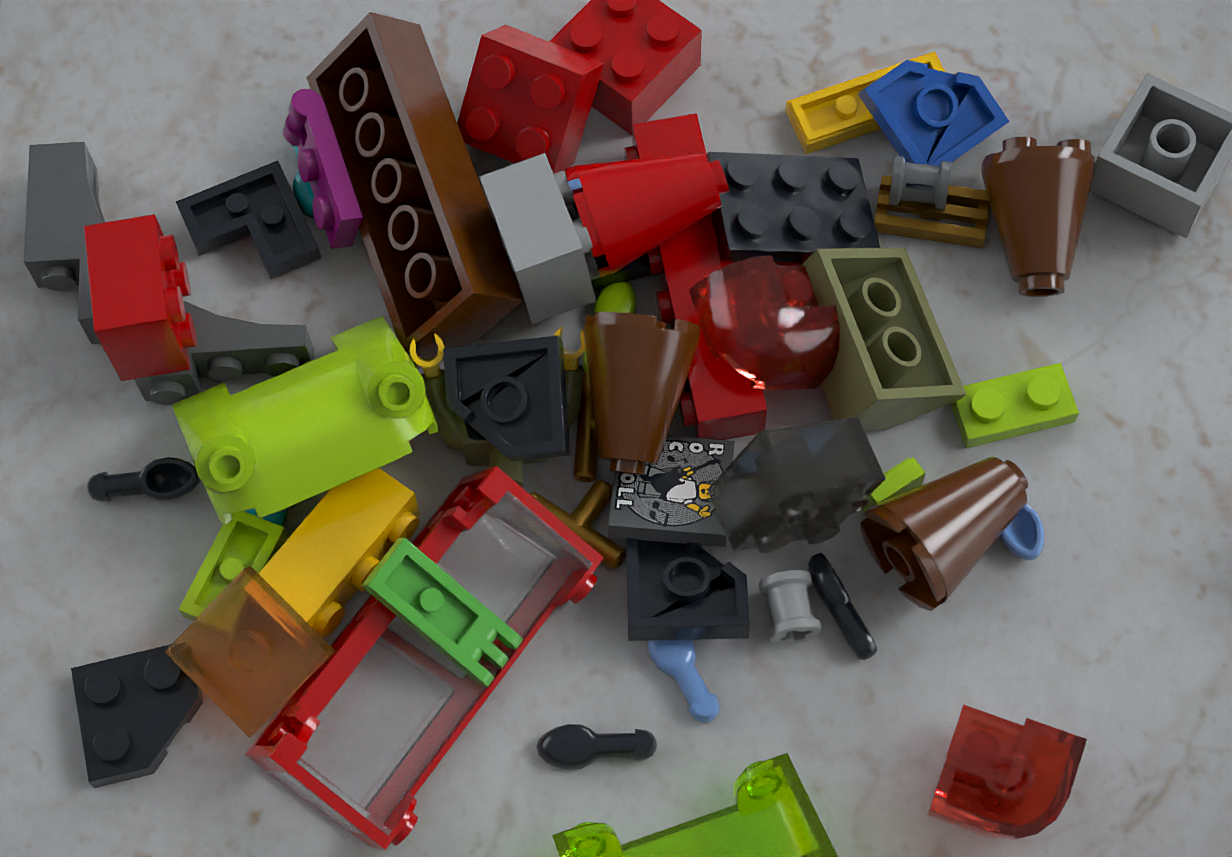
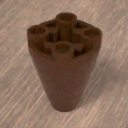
M1032 137L1005 139L1002 142L1003 151L985 156L981 164V175L1012 279L1019 284V294L1022 296L1048 297L1062 294L1065 292L1064 281L1068 280L1071 274L1095 171V157L1091 154V142L1085 139H1069L1058 142L1057 146H1037V140Z

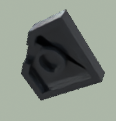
M558 335L443 348L446 406L512 462L570 456L563 341Z
M626 538L628 641L749 639L750 621L747 575L729 561L725 565L705 551L700 543L687 542V544Z
M189 640L71 668L88 782L94 788L151 775L156 772L167 756L168 752L166 749L186 721L190 723L203 704L194 647Z

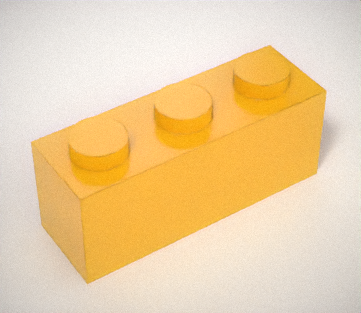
M380 468L331 488L247 586L246 590L254 606L309 648L320 635L322 637L330 635L344 617V606L357 590L365 591L361 585L397 539L406 538L409 540L415 533L420 522L418 518L420 510L415 493Z

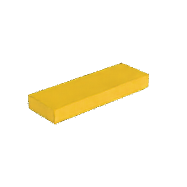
M935 51L910 59L911 61L928 64L927 68L945 72ZM901 63L786 101L785 112L805 154L881 129L858 93Z

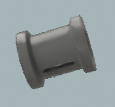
M895 155L889 205H898L900 200L934 204L936 210L945 211L951 161H941L939 166L905 162L903 156Z

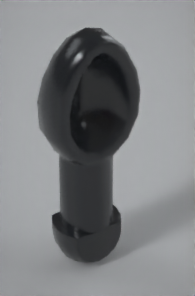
M165 457L150 462L142 471L108 475L107 472L95 474L90 477L87 483V491L93 500L109 502L112 497L146 494L150 498L159 501L174 500L191 492L199 484L200 478L195 466L190 462L180 458Z
M820 552L811 556L808 562V571L811 574L815 590L827 606L858 659L866 660L876 654L878 648L852 604L840 578L823 553Z
M566 724L546 732L538 740L536 748L539 756L548 764L560 769L574 770L583 769L592 764L597 758L635 757L636 761L646 760L654 755L657 742L651 732L642 729H635V733L598 734L581 724Z

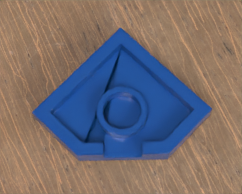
M906 60L858 93L898 155L904 157L905 162L939 166L941 161H951L952 163L1010 122L979 76L963 72L951 74L927 68L928 64Z

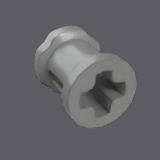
M787 570L771 574L760 580L758 583L761 595L767 597L772 620V627L768 630L771 643L777 645L796 644L814 639L822 633L820 620L813 618L808 589L813 584L810 572L805 570Z

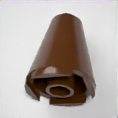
M594 313V317L586 314L584 315L583 331L599 459L610 461V472L645 475L646 464L657 465L700 340L701 327L698 324L675 319L674 329H666V323L657 321V316L645 314Z
M989 457L871 506L862 514L866 518L860 522V529L868 549L882 571L887 574L894 568L906 581L898 590L918 607L932 611L940 604L946 602L1027 504L1025 490L1028 488V482L1021 469L1012 461L1005 460L1003 462L996 457Z

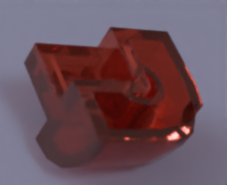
M772 255L754 257L716 270L689 289L705 341L715 361L724 358L738 373L751 380L752 389L765 391L816 389L833 370L839 352L840 324L836 305L819 306L805 266H775Z
M963 704L926 816L987 838L1017 840L1036 835L1057 820L1070 797L1087 739L1026 718L1024 724L1020 725Z

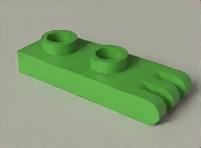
M406 538L397 539L361 585L472 680L484 688H488L494 680V676L478 663L480 658L483 657L498 669H502L509 660L492 643L495 638L512 650H516L523 641L519 634Z

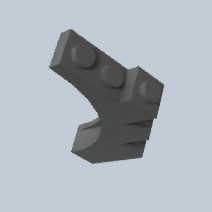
M85 142L29 145L24 264L38 288L45 287L50 290L65 291L74 288L75 285H79L78 321L90 343L101 345L94 332L84 226L105 222L100 207L97 167ZM183 301L185 313L190 312L192 315L197 338V346L188 348L190 370L134 380L145 401H153L161 405H172L202 392V377H210L220 381L235 380L240 378L242 374L267 373L276 377L314 360V348L306 325L259 324L220 316Z

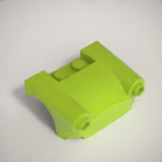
M383 316L330 337L336 351L311 360L269 380L257 383L236 394L230 395L224 382L172 404L197 474L202 480L221 522L227 524L232 521L233 518L230 513L255 508L259 518L283 510L413 452L409 441L426 429L429 434L438 432L437 421L425 394L424 379Z

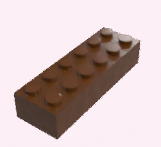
M369 12L306 78L310 89L316 91L324 100L363 216L359 230L397 339L408 355H410V343L414 338L417 354L421 357L433 358L438 352L434 333L441 337L444 348L472 345L524 299L420 24Z

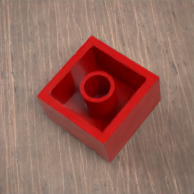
M590 0L549 41L604 63L591 107L630 135H632V124L647 122L701 66L702 30L660 0Z
M503 25L481 35L457 121L464 143L515 164L545 153L553 174L564 171V169L569 168L575 162L604 63L508 25Z
M155 214L84 226L94 332L120 380L126 381L190 370L188 348L197 346V338L192 315L190 312L185 313L183 297L191 295V287L185 262H179L173 234L164 236Z

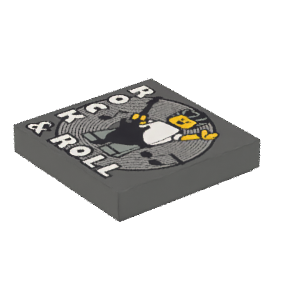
M667 436L658 464H646L645 475L614 473L608 537L682 544L689 542L700 543V545L726 547L735 441Z

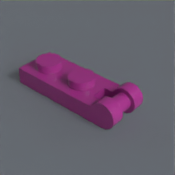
M311 89L298 90L291 98L289 115L283 127V136L287 142L297 146L299 149L297 155L298 170L304 183L310 182L314 194L313 215L318 229H325L331 249L353 246L363 216L324 100L321 95Z

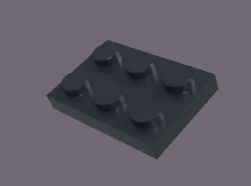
M731 152L707 153L708 162L719 159L729 188V192L720 195L722 207L711 213L721 261L804 263L817 249L880 248L859 158Z

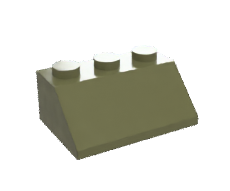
M906 248L817 249L782 284L839 434L884 431L956 402L966 395Z

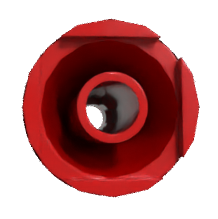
M704 152L575 165L564 169L568 181L580 179L582 188L572 191L583 228L586 227L593 245L591 247L593 257L604 254L606 256V262L597 264L601 278L617 272L722 207L720 195L729 192L719 159L708 162Z

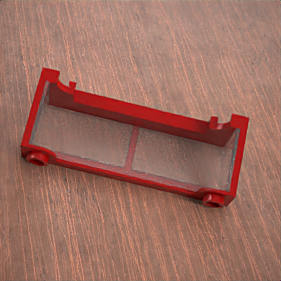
M497 466L463 477L411 542L523 639L516 650L505 646L497 638L492 642L509 658L502 669L496 668L483 657L480 658L478 663L494 676V680L488 688H484L472 680L370 594L245 754V756L268 774L373 848L386 850L390 843L397 846L409 835L418 820V816L413 813L417 803V799L414 797L556 606H561L569 600L574 604L579 603L592 590L598 579L593 572L604 557Z

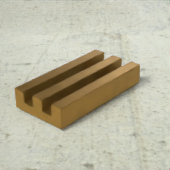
M882 175L874 220L876 232L983 248L990 204L986 190L948 185L945 211L936 210L934 204L900 200L898 205H889L892 176ZM887 210L920 215V218L941 221L942 219L974 223V228L887 215Z

